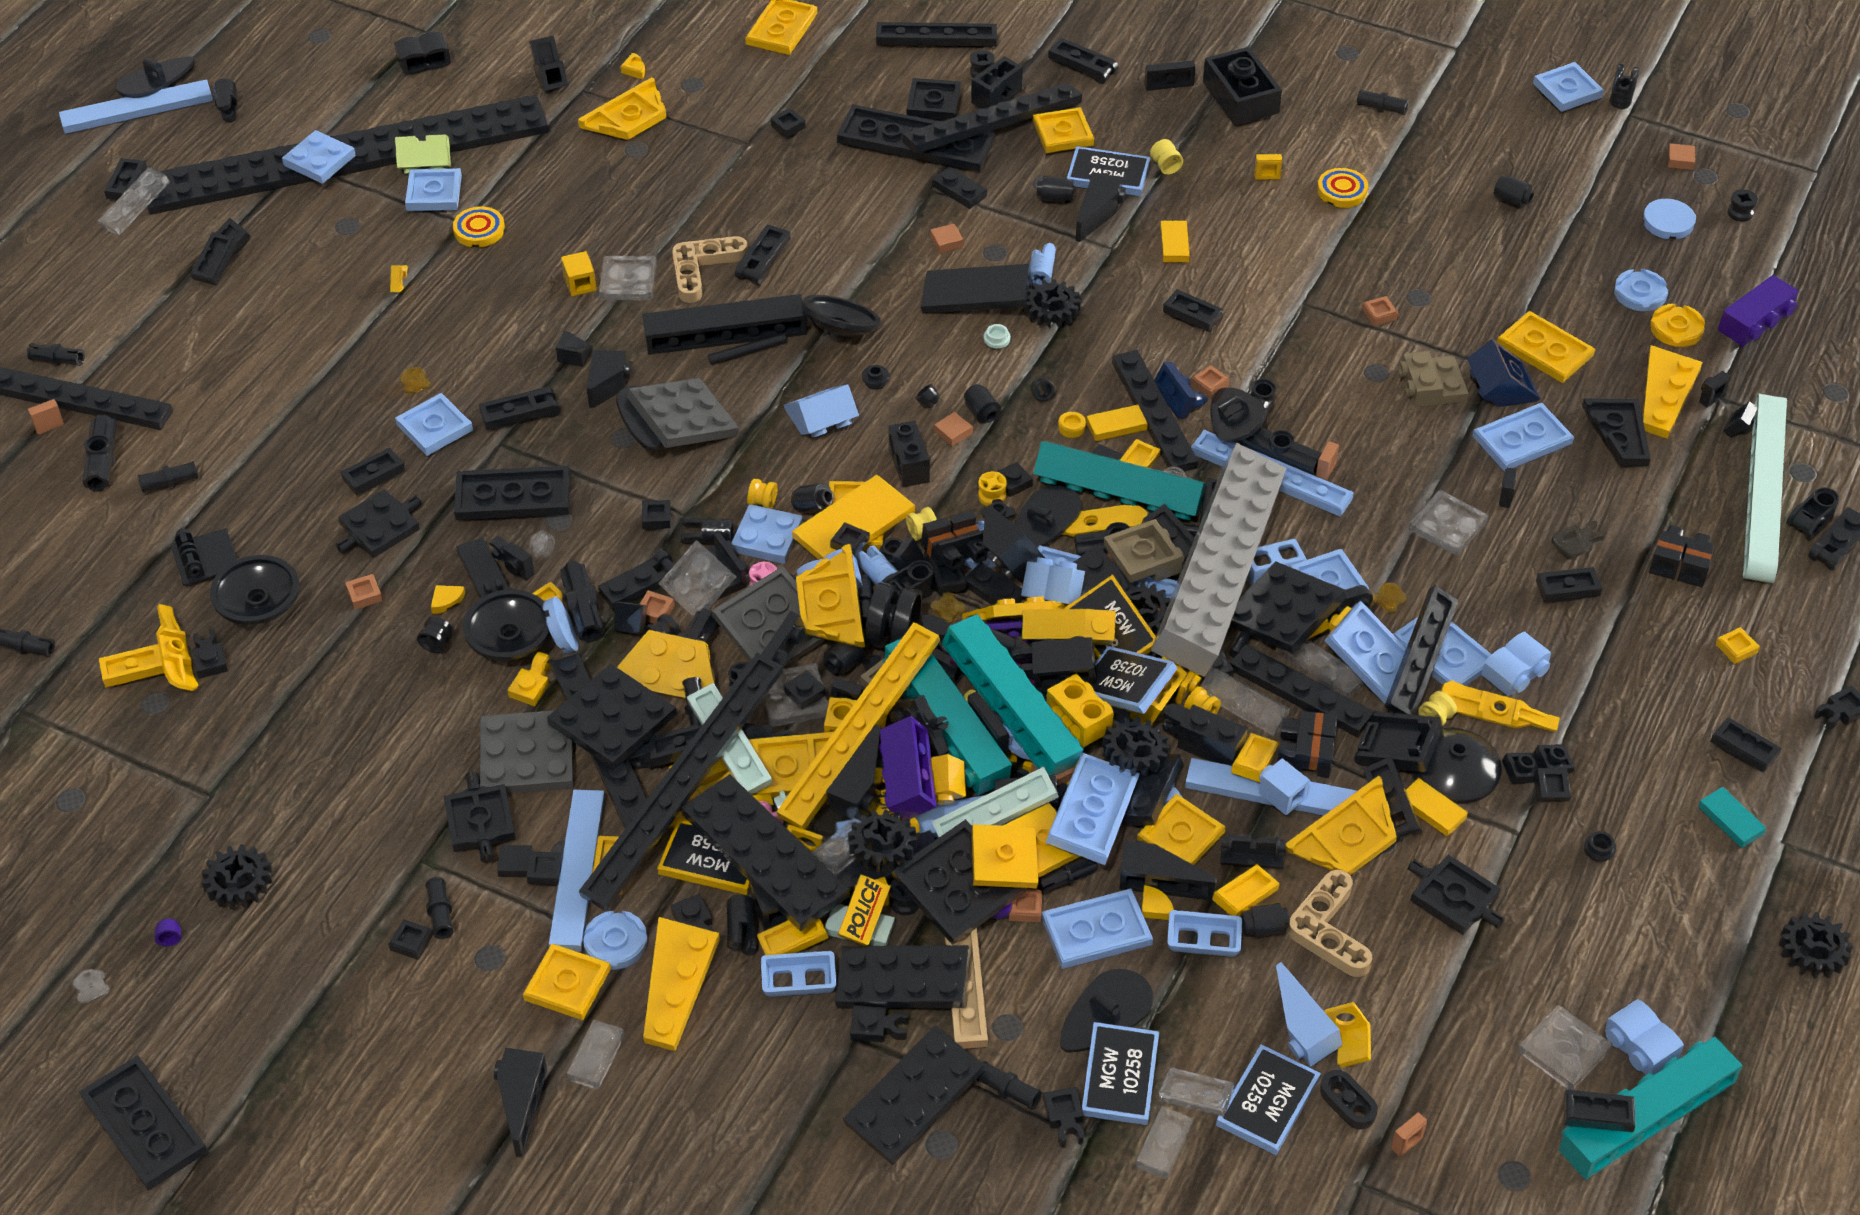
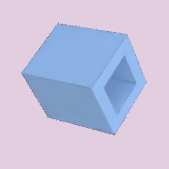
M1283 758L1273 766L1268 765L1260 774L1259 794L1285 815L1307 799L1310 780Z

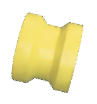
M930 507L923 508L918 514L910 513L906 515L908 530L915 541L921 540L924 523L937 520Z
M1442 691L1434 692L1430 696L1429 702H1424L1418 709L1419 715L1440 717L1442 726L1445 725L1446 719L1452 718L1457 712L1454 700Z

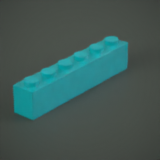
M1041 441L1033 474L1041 476V482L1056 485L1057 480L1066 482L1067 488L1083 492L1084 487L1093 489V495L1109 499L1111 494L1121 497L1120 502L1134 506L1139 501L1148 504L1147 509L1152 511L1166 504L1170 510L1175 511L1174 515L1176 517L1191 520V516L1200 515L1208 484L1047 441Z
M978 614L949 626L941 645L992 711L998 712L1003 725L1012 733L1013 738L1023 748V751L1037 769L1044 767L1048 775H1059L1075 767L1083 752L1078 739L1072 736L1062 723L1059 715L1054 713L1044 700L1041 692L1036 690L1025 672L1011 658L1008 650L996 639L990 627L982 621Z
M901 639L885 646L883 664ZM931 653L902 695L905 698L924 695L935 717L945 716L947 718L943 722L948 721V727L943 730L941 729L949 749L945 754L964 761L965 784L967 787H972L979 796L995 788L994 780L1010 778L1012 764Z
M1715 1036L1705 1043L1699 1041L1688 1050L1685 1056L1680 1059L1677 1057L1670 1059L1657 1074L1649 1073L1632 1090L1624 1089L1617 1094L1633 1096L1635 1098L1636 1127L1634 1132L1568 1125L1562 1131L1561 1135L1563 1137L1558 1150L1579 1174L1587 1180L1734 1084L1743 1065Z

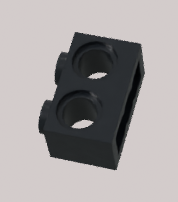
M916 421L888 425L889 451L902 487L929 483L930 459Z

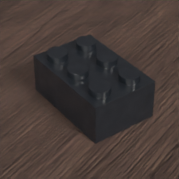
M1250 47L1205 58L1203 83L1234 125L1279 114L1282 89ZM1239 57L1251 59L1256 68L1254 76L1246 80L1234 77L1230 72L1234 60Z

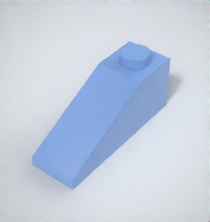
M1280 962L1276 965L1290 1038L1287 1044L1298 1060L1303 1058L1311 1067L1342 1046L1340 1031L1283 963Z

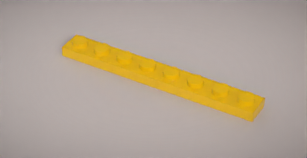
M913 622L776 812L779 818L795 827L806 829L826 801V790L875 725L880 726L939 644L940 638L938 634Z

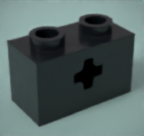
M1004 56L975 76L971 81V103L980 108H987L1000 102L1008 101L1022 91L1023 66Z

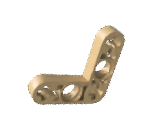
M733 236L676 244L673 247L672 254L679 298L686 303H694L700 300L702 297V283L699 266L741 261L748 251L747 241L742 237ZM707 250L717 251L713 254L704 253ZM682 255H687L688 260H683ZM685 270L693 271L692 274L684 275L681 272ZM687 285H692L691 291H688Z
M1333 870L1324 876L1292 914L1290 926H1288V934L1293 941L1353 977L1365 976L1371 968V951L1363 944L1328 924L1349 898L1353 885V880L1347 872ZM1339 883L1342 884L1343 887H1337L1332 896L1330 894L1332 890V885L1336 886ZM1321 901L1326 903L1329 909L1323 912L1317 911L1312 907V904ZM1304 924L1308 926V928H1303L1302 930L1297 928L1298 926L1302 927ZM1327 938L1333 939L1339 946L1335 949H1328L1322 945L1321 941ZM1358 957L1362 959V962L1358 961L1356 964L1351 961L1356 960Z

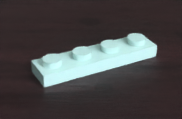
M712 683L687 696V701L701 725H703L723 697L715 684ZM741 729L721 755V758L731 775L752 795L773 783L771 776Z
M1042 767L932 821V824L939 837L965 819L972 826L973 824L1001 826L1059 796L1045 768Z

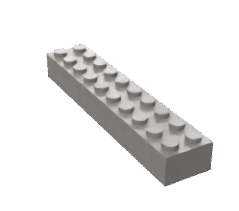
M1238 443L1235 444L1222 466L1151 651L1205 677L1221 650L1286 472V467Z

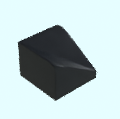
M564 331L556 346L557 360L561 363L583 367L592 350V346L574 334Z
M615 601L614 631L644 635L648 606Z

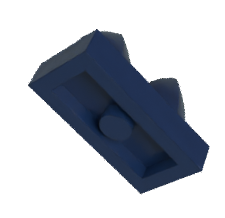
M1163 362L1154 381L1177 418H1187L1192 408L1205 404L1208 398L1191 389L1189 386L1191 380L1181 374L1173 362Z

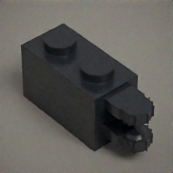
M1075 636L1071 639L1063 640L1044 639L1040 642H1032V647L1011 650L1010 656L1015 663L1032 662V664H1021L1018 667L1025 672L1028 679L1034 678L1036 688L1053 687L1074 674H1077L1084 682L1096 684L1095 651L1092 637Z
M1170 703L1164 707L1163 717L1165 718H1163L1162 728L1164 731L1170 732L1171 735L1178 737L1177 748L1210 762L1233 765L1246 742L1247 727L1195 705H1192L1190 710Z

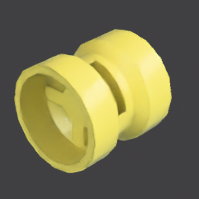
M1163 139L1152 146L1150 155L1158 164L1162 173L1170 175L1182 167L1184 159L1170 140Z

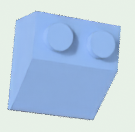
M848 384L832 387L784 404L785 411L801 435L811 434L812 438L827 433L826 427L836 425L838 429L852 424L851 418L859 416Z

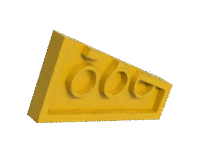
M1651 345L1648 354L1649 361L1642 418L1646 432L1668 439L1703 362Z
M661 917L658 918L643 1034L646 1044L676 1051L720 941L719 933Z

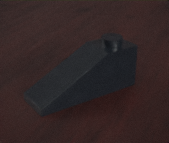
M1096 172L1092 173L1076 222L1077 242L1084 240L1117 212L1119 203H1124L1126 188H1122L1123 177Z
M878 725L873 727L826 790L831 810L860 822L862 814L867 817L869 813L875 810L879 801L883 756L879 748L881 743V726Z
M1143 841L1124 842L1120 890L1132 889V891L1143 892L1144 885L1154 887L1169 896L1213 901L1212 898L1216 886V877L1156 844H1149Z
M505 1048L502 1060L496 1061L494 1080H498L516 1157L523 1158L548 1070L544 1053Z

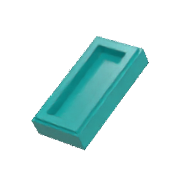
M1724 787L1719 788L1699 802L1698 807L1741 848L1765 834L1767 828Z

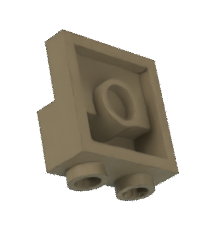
M1430 351L1403 354L1402 361L1398 363V372L1400 377H1404L1406 395L1411 396L1414 407L1465 402L1468 400L1469 393L1455 356L1432 358Z
M1156 519L1104 537L1105 548L1130 583L1148 576H1152L1156 582L1179 574L1182 571V564L1184 563L1183 553L1179 547H1175L1168 531L1165 528L1162 529Z

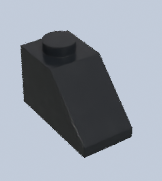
M593 350L587 383L589 408L597 407L625 388L626 378H631V362L626 361L625 351Z

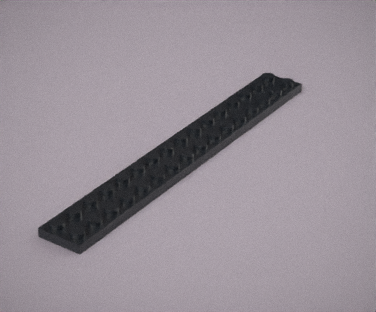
M532 95L330 136L353 147L356 155L330 178L397 164L395 137L416 136L419 141H426V135L446 134L449 137L450 153L549 133L548 124L538 96ZM299 143L141 175L150 215L316 180L296 172L283 164L282 157Z

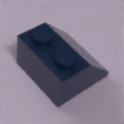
M1491 339L1467 358L1472 368L1469 372L1474 380L1478 382L1480 386L1478 392L1485 401H1492L1497 406L1504 407L1537 402L1541 399L1524 362L1494 339Z

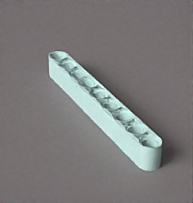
M1758 393L1755 401V406L1758 409L1753 417L1754 424L1752 428L1743 579L1773 584L1777 573L1787 398Z

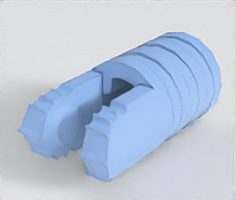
M1045 244L1042 253L1037 249L1032 252L1029 281L1031 286L1033 283L1042 285V280L1044 279L1047 283L1051 282L1056 253L1054 244Z
M874 545L867 549V554L861 550L856 556L858 566L871 578L876 586L888 575L898 572Z

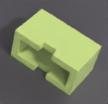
M446 134L426 135V141H419L416 136L395 137L397 168L404 170V174H409L410 169H445L451 167L449 137Z

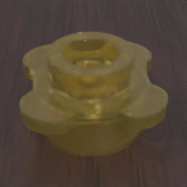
M411 367L405 370L400 376V382L405 385L404 391L406 393H414L429 388L431 384L425 377L426 372L419 367Z
M1395 583L1382 584L1379 587L1378 593L1372 595L1373 602L1380 604L1388 612L1396 611L1397 606L1400 603L1406 602L1407 599L1406 594Z
M945 593L938 601H932L930 608L932 611H936L937 617L944 619L946 622H952L959 617V613L965 611V604L957 601L953 593Z

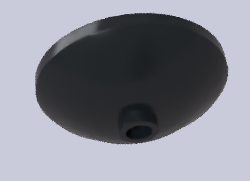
M809 295L803 299L802 308L805 314L818 327L828 331V335L832 337L859 336L873 332L880 325V317L875 312L853 301L828 295Z
M270 555L247 556L228 564L216 575L211 584L210 598L215 611L224 619L243 625L261 624L281 616L294 604L299 593V580L294 568L278 557Z
M508 589L490 593L476 601L467 611L463 621L465 640L473 651L488 659L509 661L526 657L542 647L550 636L546 623V617L550 616L549 610L544 611V601L527 591Z
M1443 728L1427 771L1410 772L1414 781L1420 778L1455 804H1467L1482 800L1495 790L1501 777L1502 765L1495 748L1482 736L1461 728ZM1421 737L1418 746L1421 750L1426 737Z

